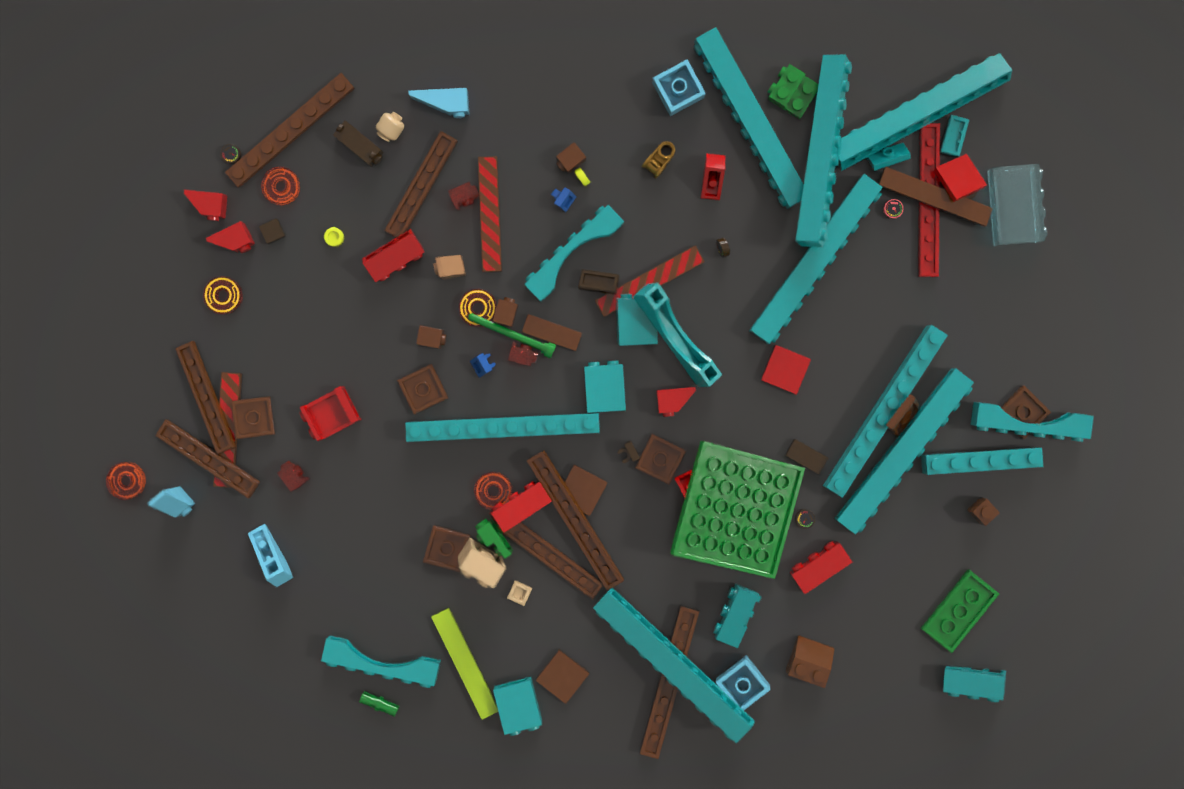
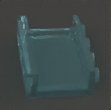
M1039 164L993 167L987 170L990 207L993 208L991 213L993 246L1031 242L1040 243L1045 241L1047 237V228L1044 226L1046 212L1045 208L1042 207L1044 190L1041 188L1040 180H1042L1043 174L1042 170L1039 169Z

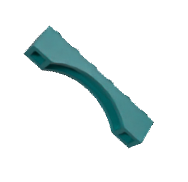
M609 205L606 207L601 206L595 212L596 217L592 221L590 219L586 220L581 225L582 230L578 234L574 232L567 239L568 243L564 247L560 245L553 252L555 256L552 259L544 260L539 265L541 269L536 274L532 272L525 279L527 282L524 285L540 302L555 289L559 269L572 251L590 240L610 237L624 224V220Z
M658 283L646 284L633 297L696 386L710 387L722 373L712 359L705 355L682 330L672 312L669 298Z
M974 402L971 425L977 426L976 430L982 431L996 428L995 432L1000 433L1014 430V434L1026 435L1027 432L1034 433L1033 436L1045 438L1046 434H1049L1054 439L1064 440V437L1067 436L1071 437L1072 441L1083 442L1084 438L1091 439L1094 416L1068 412L1060 418L1049 422L1025 423L1008 415L999 405Z
M1022 447L978 452L922 454V474L933 475L1043 467L1042 448Z
M334 636L326 638L321 659L322 662H326L327 666L337 667V665H340L349 671H356L358 669L367 675H375L376 673L382 675L385 679H393L394 677L401 679L403 683H420L419 685L425 688H430L436 684L441 660L425 656L406 663H382L363 655L348 639Z

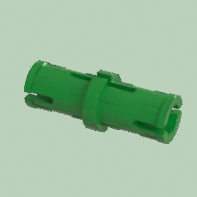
M366 691L363 692L359 703L374 708V711L385 712L395 717L399 705L385 700L384 697H377Z

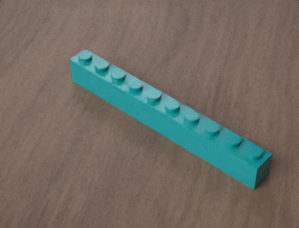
M715 27L695 39L694 49L697 55H701L704 59L703 65L708 73L711 72L714 77L712 79L714 86L723 93V102L726 106H730L733 111L731 116L735 123L739 122L742 128L740 131L744 139L749 140L752 154L758 156L761 170L763 173L767 172L771 188L777 190L780 204L782 207L785 206L789 209L802 201L804 184L719 31Z
M1000 53L995 56H989L984 62L969 67L967 71L960 75H954L947 82L937 84L932 90L926 93L923 92L915 99L902 103L895 110L885 112L882 117L870 120L865 126L852 130L848 135L841 138V146L837 149L839 157L838 167L843 171L1010 81L1012 75L1011 67Z
M823 55L796 235V241L800 246L824 247V241H827L828 238L826 226L831 217L829 205L833 202V192L831 191L832 185L836 182L834 170L839 161L837 149L841 146L840 129H843L844 126L842 115L847 105L845 94L849 91L848 74L852 71V63L849 62L846 55Z
M865 174L860 176L834 212L830 221L827 222L828 238L827 241H824V247L808 248L749 332L766 344L775 343L780 336L778 331L782 326L786 327L792 319L789 316L793 311L797 312L803 304L801 302L802 298L805 295L808 297L814 289L812 284L816 279L819 281L825 274L823 270L827 264L831 265L837 257L835 255L838 249L842 250L848 242L846 237L849 233L853 234L857 230L859 219L861 217L864 219L871 210L868 208L872 202L876 203L882 195L880 190L883 188L881 185Z
M928 325L924 328L823 484L824 487L843 498L888 428L886 424L909 396L948 336L933 325Z
M951 368L905 430L896 438L834 519L855 535L857 532H862L866 526L865 522L869 517L872 518L877 513V506L888 499L890 495L888 492L891 488L898 486L902 480L900 477L904 472L907 473L912 468V462L916 456L920 457L925 451L924 446L927 442L933 441L937 435L936 431L940 426L943 427L948 422V415L959 408L961 404L959 401L962 397H966L973 388L971 386L974 382L958 369Z
M599 413L405 422L406 442L600 433Z
M611 588L593 607L600 618L605 619L615 632H619L627 644L633 645L642 658L650 661L653 668L657 672H661L671 685L676 686L681 691L683 697L690 699L699 712L705 713L714 726L722 729L724 735L729 740L737 743L752 728L755 721L614 588Z

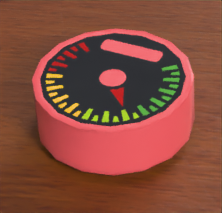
M896 199L887 201L883 207L885 216L890 219H896L901 216L904 210L902 203Z

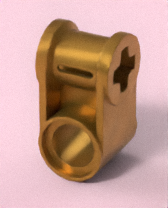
M668 141L662 142L641 167L648 169L654 174V178L657 179L674 157V145ZM663 147L671 148L672 153L669 156H664L661 153Z

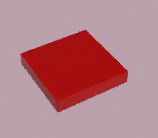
M967 154L934 169L935 174L953 202L987 186Z
M775 345L761 381L797 395L811 359Z

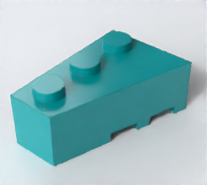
M735 584L728 592L727 598L730 599L728 604L723 606L720 613L722 619L720 623H716L713 633L716 640L738 648L747 629L749 618H752L754 614L753 608L755 603L760 601L761 596L754 590Z
M946 666L943 692H947V695L959 697V694L967 695L969 699L977 700L979 697L987 698V701L999 702V700H1003L1005 694L1006 670H1000V673L989 672V669H982L981 671L968 667Z

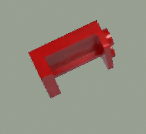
M339 386L334 391L300 407V416L304 422L308 423L310 427L308 431L311 437L317 441H322L361 420L344 386Z

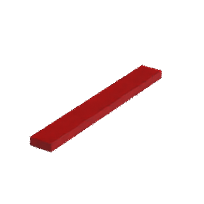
M930 123L919 129V180L940 187V180L934 172V169L940 166V123ZM919 202L918 277H939V209Z

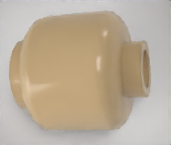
M392 112V114L384 113L376 124L377 135L385 141H395L404 129V124L401 121L402 117L395 112Z

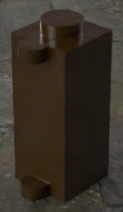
M346 120L336 128V132L333 134L336 139L372 167L374 164H379L384 153L379 147Z

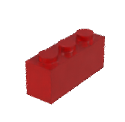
M409 229L362 258V262L375 282L379 280L384 281L393 271H400L405 268L406 263L411 260L416 261L423 256L424 249L413 231Z
M532 481L524 486L525 490L518 494L516 491L508 496L509 501L504 504L499 502L491 507L493 511L489 514L501 533L506 532L552 502L540 482L534 483Z
M831 541L823 547L824 550L819 553H812L808 556L806 562L803 564L800 562L791 568L793 571L790 572V575L804 594L852 563V560L839 542Z

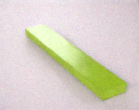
M447 608L431 616L481 719L499 712L497 704L450 609Z

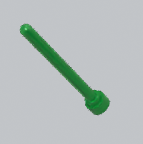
M473 313L468 315L470 321L541 351L540 353L544 354L543 356L549 359L556 347L551 342L543 344Z

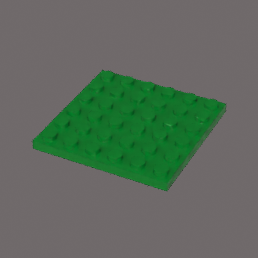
M701 440L670 554L775 579L805 468Z

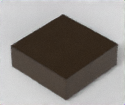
M277 218L259 226L267 244L286 237Z

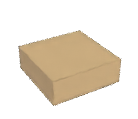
M515 580L507 599L525 606L532 587Z

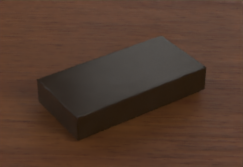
M582 269L578 288L616 295L620 276L618 274Z
M796 439L793 440L785 456L817 474H820L828 460V457Z

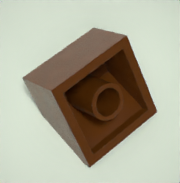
M798 635L785 671L789 676L825 688L832 669L834 648Z

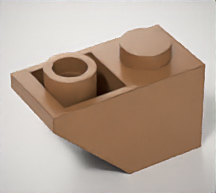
M461 255L436 258V263H433L435 274L443 280L466 275Z

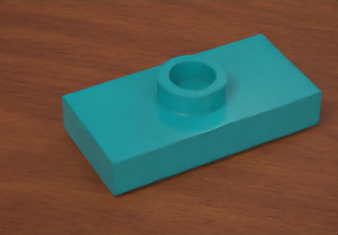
M955 115L949 116L940 153L957 158L960 156L969 119Z
M900 143L867 157V160L875 171L911 159V154L905 144Z

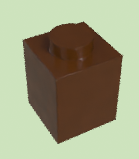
M574 142L556 156L558 160L556 165L562 172L566 171L569 174L586 161V156Z
M504 297V300L499 299L493 322L513 327L519 306L515 304L514 299Z
M420 325L416 344L441 349L442 345L445 346L447 335L444 334L445 330Z
M980 497L967 509L977 522L984 526H987L1000 513L988 499Z

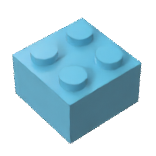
M688 60L653 77L652 84L670 116L702 100L706 94Z
M747 655L716 678V683L720 689L743 710L770 690V684Z

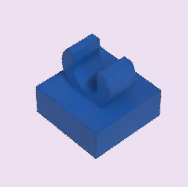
M564 187L562 192L555 188L551 194L556 199L554 203L564 212H567L576 198L573 192Z
M482 353L470 361L479 378L490 372L496 365L495 362L492 364L488 363L487 358L491 356L490 354L484 355Z

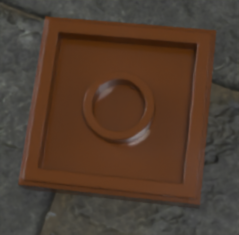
M432 364L397 380L413 415L448 399L446 391Z
M1022 385L1001 406L1008 415L1025 423H1041L1051 413L1025 385ZM1032 432L1019 436L1025 440Z
M909 394L886 424L890 432L897 438L921 409L916 398Z
M270 396L231 401L236 439L275 434Z
M651 434L635 468L669 485L686 450Z
M574 464L564 483L582 512L590 516L608 482Z
M433 525L423 563L460 572L458 555L467 543L470 535Z
M559 649L536 678V681L566 704L589 675V672Z

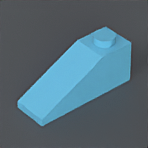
M467 88L409 91L411 99L453 116V118H464L465 115H469Z
M179 486L161 491L148 504L176 518L181 515L185 517L192 511L191 507L195 503Z
M263 524L249 532L248 535L266 580L278 587L292 579L293 576L288 563L267 526Z

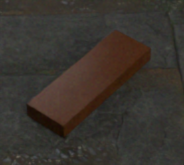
M528 314L522 330L523 333L574 351L577 350L582 336L581 332Z

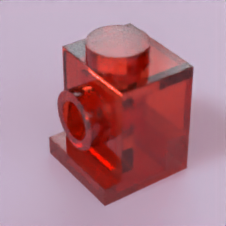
M470 182L448 191L457 211L461 210V205L466 207L473 204V200L480 196L476 186H471Z
M512 343L508 361L531 366L532 363L536 364L538 352L531 351V346L521 344L520 347H517L518 343Z
M290 460L280 466L282 470L277 473L290 492L310 480L308 476L303 477L304 472L298 464L291 463Z

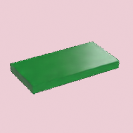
M968 569L920 629L950 653H953L998 597L999 593Z

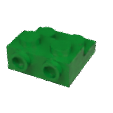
M789 64L787 68L783 66L778 74L780 78L778 83L775 84L773 82L767 92L770 94L767 100L800 120L816 95L819 84L806 77L804 72Z
M484 519L475 526L478 533L476 537L482 545L485 544L488 547L494 543L495 546L493 548L499 557L503 556L504 559L512 554V547L500 532L493 519L489 521Z

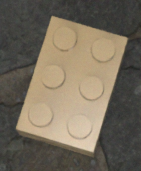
M472 538L468 539L458 555L459 568L462 569L460 572L469 578L471 576L477 578V582L486 588L488 586L494 588L506 569L502 556L499 557L496 552Z

